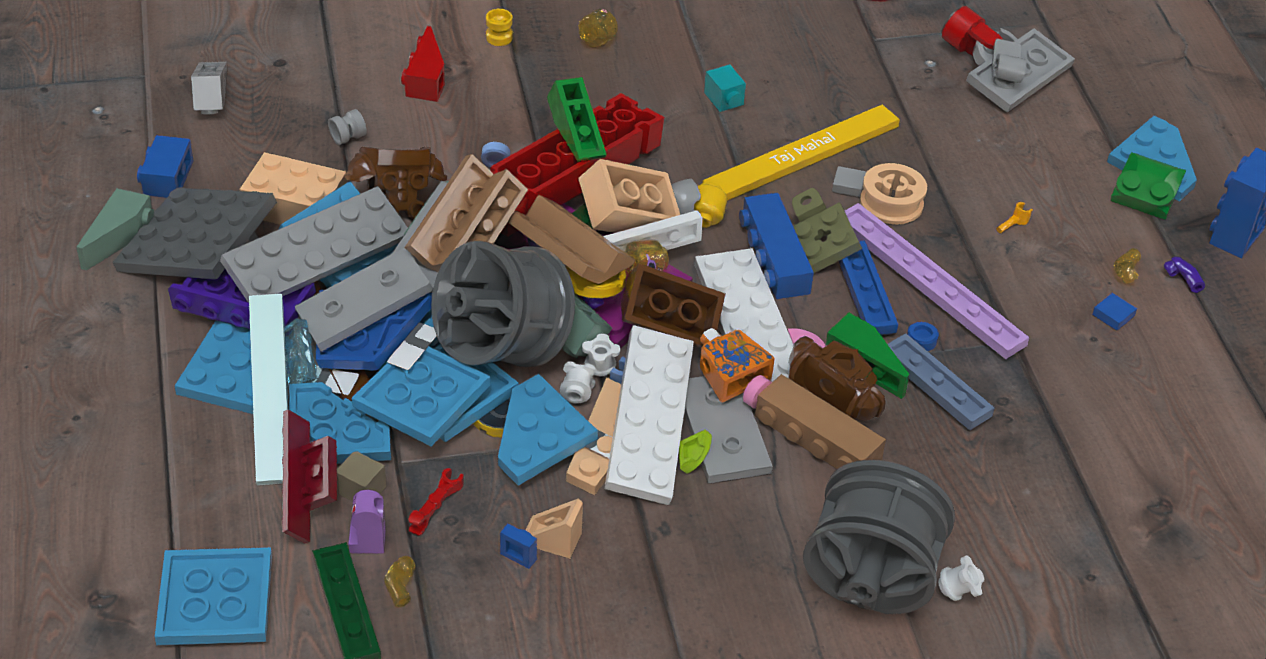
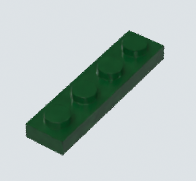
M347 542L312 550L313 560L342 658L381 659V651Z

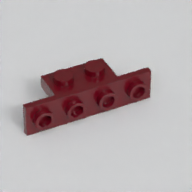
M288 409L283 411L282 532L305 544L310 542V511L337 501V441L330 436H326L310 443V422Z

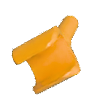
M1018 202L1013 215L996 228L997 232L1002 233L1015 224L1027 225L1033 209L1025 211L1023 210L1025 203Z

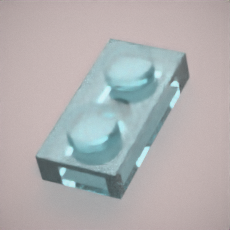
M294 319L284 328L288 386L289 384L312 383L317 379V366L313 358L312 337L309 333L307 320Z

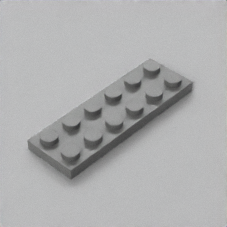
M377 186L222 254L220 262L248 303L249 296L282 294L283 297L400 243L408 227Z

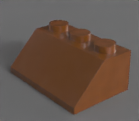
M638 263L627 277L621 300L622 320L635 326L694 341L693 346L701 348L703 346L700 341L702 334L711 328L716 331L718 329L726 293Z

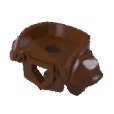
M361 147L359 153H356L355 157L349 162L348 172L345 174L346 180L355 182L367 180L368 190L378 186L397 213L405 211L406 215L415 219L424 206L422 201L417 200V191L428 186V177L439 181L447 180L442 162L436 158L435 154L431 153V147H421L415 150Z
M807 336L800 337L794 343L788 361L790 380L854 420L867 421L874 417L879 418L882 415L886 404L885 396L875 387L877 376L872 372V367L858 353V349H851L835 340L822 348Z

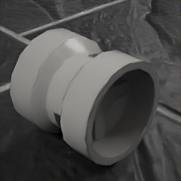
M357 109L347 112L343 117L335 116L328 119L330 134L337 145L347 143L352 137L356 139L363 137L367 133L365 121Z

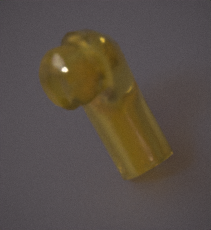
M1131 248L1116 259L1113 265L1117 276H1121L1125 284H1129L1138 278V273L1134 270V264L1141 260V254L1135 248Z
M401 556L398 561H395L384 577V584L396 607L406 606L411 600L405 586L411 579L416 565L409 556Z

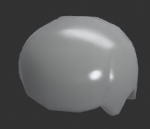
M684 179L671 184L680 215L695 211L694 204L701 198L697 184L692 179Z

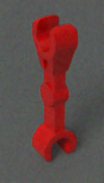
M446 468L443 470L438 488L429 495L428 500L419 511L414 510L410 514L408 521L412 525L409 527V532L419 536L424 533L428 526L429 518L442 506L445 498L462 489L464 474L461 473L457 479L450 480L452 469Z

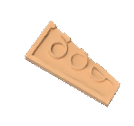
M606 378L588 420L597 430L609 435L600 437L597 440V448L603 453H610L621 389L620 383ZM586 447L575 452L567 470L566 482L595 495L606 481L609 459Z

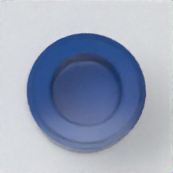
M916 322L909 326L907 335L926 351H930L936 347L939 333L929 323Z

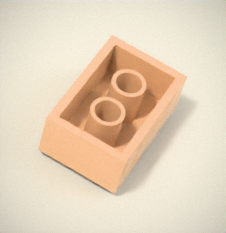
M264 152L241 186L240 191L273 193L277 203L263 221L281 225L347 183L345 179L346 171Z
M599 159L578 178L592 228L595 230L617 233L680 215L671 182L666 172Z

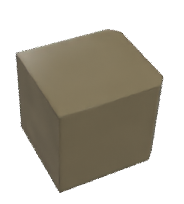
M358 451L352 452L337 468L339 495L353 502L354 495L362 490H373L381 494L386 488L385 465Z

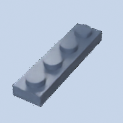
M905 333L888 343L891 350L909 372V379L967 429L972 430L993 416L995 408L909 335Z

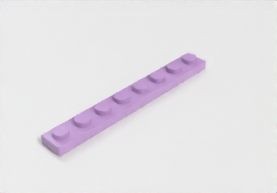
M857 203L845 210L859 241L865 240L868 249L1003 358H1009L1028 345L1029 337L861 204Z

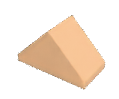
M578 498L532 516L526 531L537 538V549L571 558L582 534L583 502Z

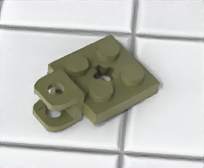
M810 188L793 197L792 206L800 221L793 225L814 273L862 249L840 202L827 208L819 192L814 188ZM811 199L809 204L802 205L804 200ZM827 235L828 240L822 242L820 239Z

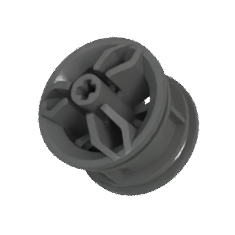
M471 241L457 247L445 259L437 274L432 292V320L442 347L452 358L461 363L483 365L501 360L519 367H536L547 363L555 357L564 346L570 334L575 314L574 288L566 267L549 250L529 246L508 250L490 242Z
M862 460L843 465L830 476L827 482L822 513L814 533L808 538L803 551L805 568L813 581L821 589L837 600L847 604L851 603L857 605L858 608L874 610L884 614H902L917 610L927 604L934 594L940 554L955 523L953 504L938 484L924 474L907 466L881 460Z

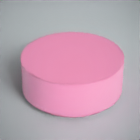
M762 375L754 377L743 393V401L755 409L758 394L772 382Z

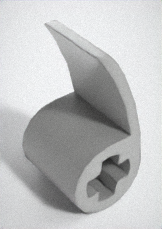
M996 39L992 63V76L994 78L1017 83L1022 82L1027 61L1020 58L1022 48L1020 43Z

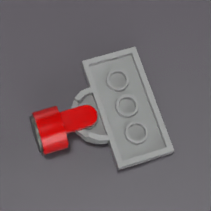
M968 6L956 9L948 17L941 31L942 39L958 51H966L972 55L975 62L979 65L968 74L966 81L1006 112L1012 110L1072 67L1075 60L1074 57L1035 28L1019 39L1000 28L999 32H995L985 24L984 18ZM996 39L1016 42L1022 45L1020 58L1026 59L1027 65L1021 83L998 79L992 76L993 51Z

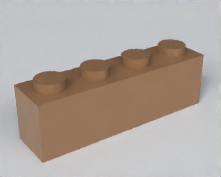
M781 374L758 394L756 418L834 468L838 469L848 463L862 460L882 461L886 442L885 438Z

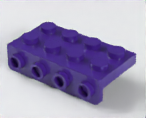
M226 269L217 279L187 277L182 285L173 283L168 288L173 309L250 329L249 303ZM314 283L282 297L285 336L299 317L295 306L313 297L315 294Z

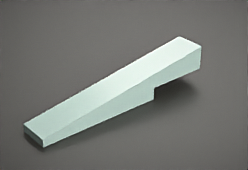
M282 294L249 296L256 484H283V411L288 410Z

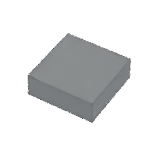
M838 166L832 192L860 197L866 171Z

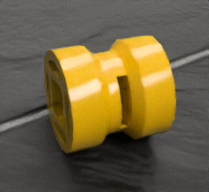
M497 8L490 10L486 14V25L488 27L486 29V40L488 43L494 46H505L512 41L513 31L511 26L513 16L511 12Z

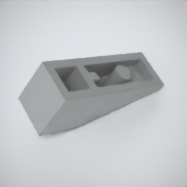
M227 62L198 63L191 76L194 110H201V114H216L218 110L223 109L225 105Z

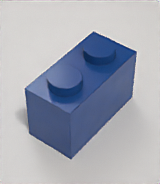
M155 136L152 146L147 147L144 164L140 165L137 171V181L142 185L143 194L167 198L172 190L183 187L193 164L190 139Z

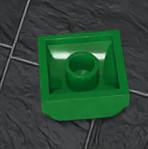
M1131 152L1122 173L1117 178L1116 186L1111 195V201L1166 220L1186 170Z

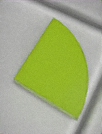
M703 430L680 441V469L686 474L696 469L705 459L710 449L712 434Z

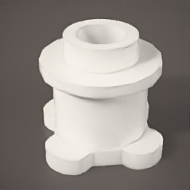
M598 334L597 338L582 344V351L588 354L585 364H591L595 367L594 375L596 376L609 375L610 371L616 367L614 357L620 354V346L613 344L607 334Z
M565 363L563 370L566 372V376L561 383L560 394L571 403L586 402L591 396V389L595 386V380L593 379L595 367L591 364Z
M967 555L961 557L962 565L953 569L949 567L942 569L938 580L941 592L954 601L960 600L963 594L970 591L974 597L982 594L983 573L980 569H977L971 558Z

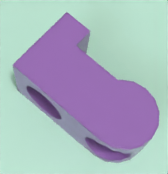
M373 490L359 491L353 497L349 552L384 553L386 525L383 497Z

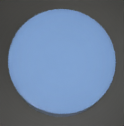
M490 142L483 146L481 160L486 166L491 167L510 156L511 151L503 143Z

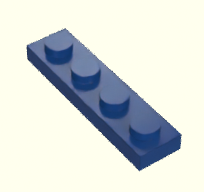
M865 240L859 241L862 249L839 260V264L860 319L874 326L880 335L897 333V319Z

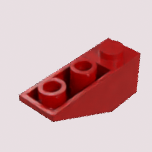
M427 26L423 36L418 37L416 51L410 54L408 68L403 69L401 84L405 85L406 97L438 102L445 86L444 61L432 27Z

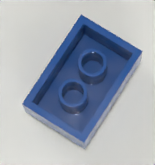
M1255 148L1249 157L1243 156L1237 171H1231L1224 184V187L1228 188L1227 192L1222 195L1217 205L1220 213L1214 218L1209 229L1213 232L1209 244L1241 259L1266 228V152L1259 148Z

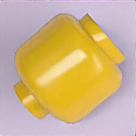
M705 182L698 185L701 198L694 204V210L699 211L703 217L702 227L707 228L722 221L728 201L727 195L715 183Z

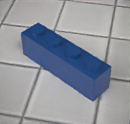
M779 193L744 197L743 210L739 211L740 224L742 227H746L748 243L756 251L758 263L765 272L764 277L769 288L772 289L775 298L782 299L811 294L814 272Z

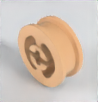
M895 163L880 164L866 172L860 204L883 223L906 224L916 220L922 214L927 183L919 172L908 166ZM892 190H896L895 197H891Z

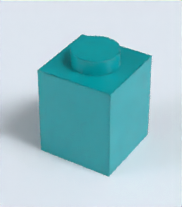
M730 64L706 71L704 93L719 112L744 105L746 83Z

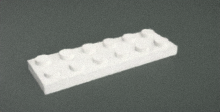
M753 248L696 256L694 266L701 284L726 293L718 324L721 335H726L734 330H741L775 358L772 380L770 381L773 382L781 374L789 378L790 366L788 361L793 349V342Z
M635 325L632 326L629 334L604 489L665 505L670 504L673 497L694 341Z

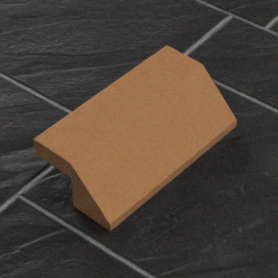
M473 154L467 155L404 248L426 268L439 272L445 259L457 247L471 241H485L494 244L528 189L507 169L493 174Z
M538 195L527 215L514 211L508 220L509 224L540 247L555 254L571 270L597 284L632 266L635 262L633 257L562 206L541 195Z

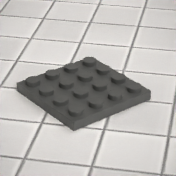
M176 188L170 192L161 206L154 211L151 221L141 227L128 245L122 249V252L113 261L117 272L217 279L225 269L220 262L222 254L246 243L277 203L273 193L257 191Z

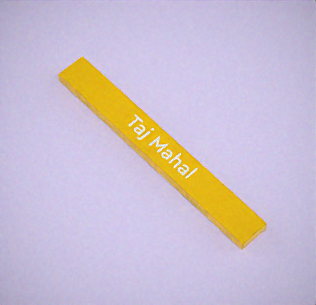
M882 104L704 179L703 183L712 182L719 185L726 193L727 200H730L899 127L900 119Z

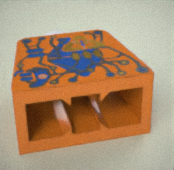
M711 328L702 334L700 338L703 344L701 347L700 368L722 403L744 393L749 382L756 376L762 375L768 380H772L775 358L741 330H734L721 336L715 329Z

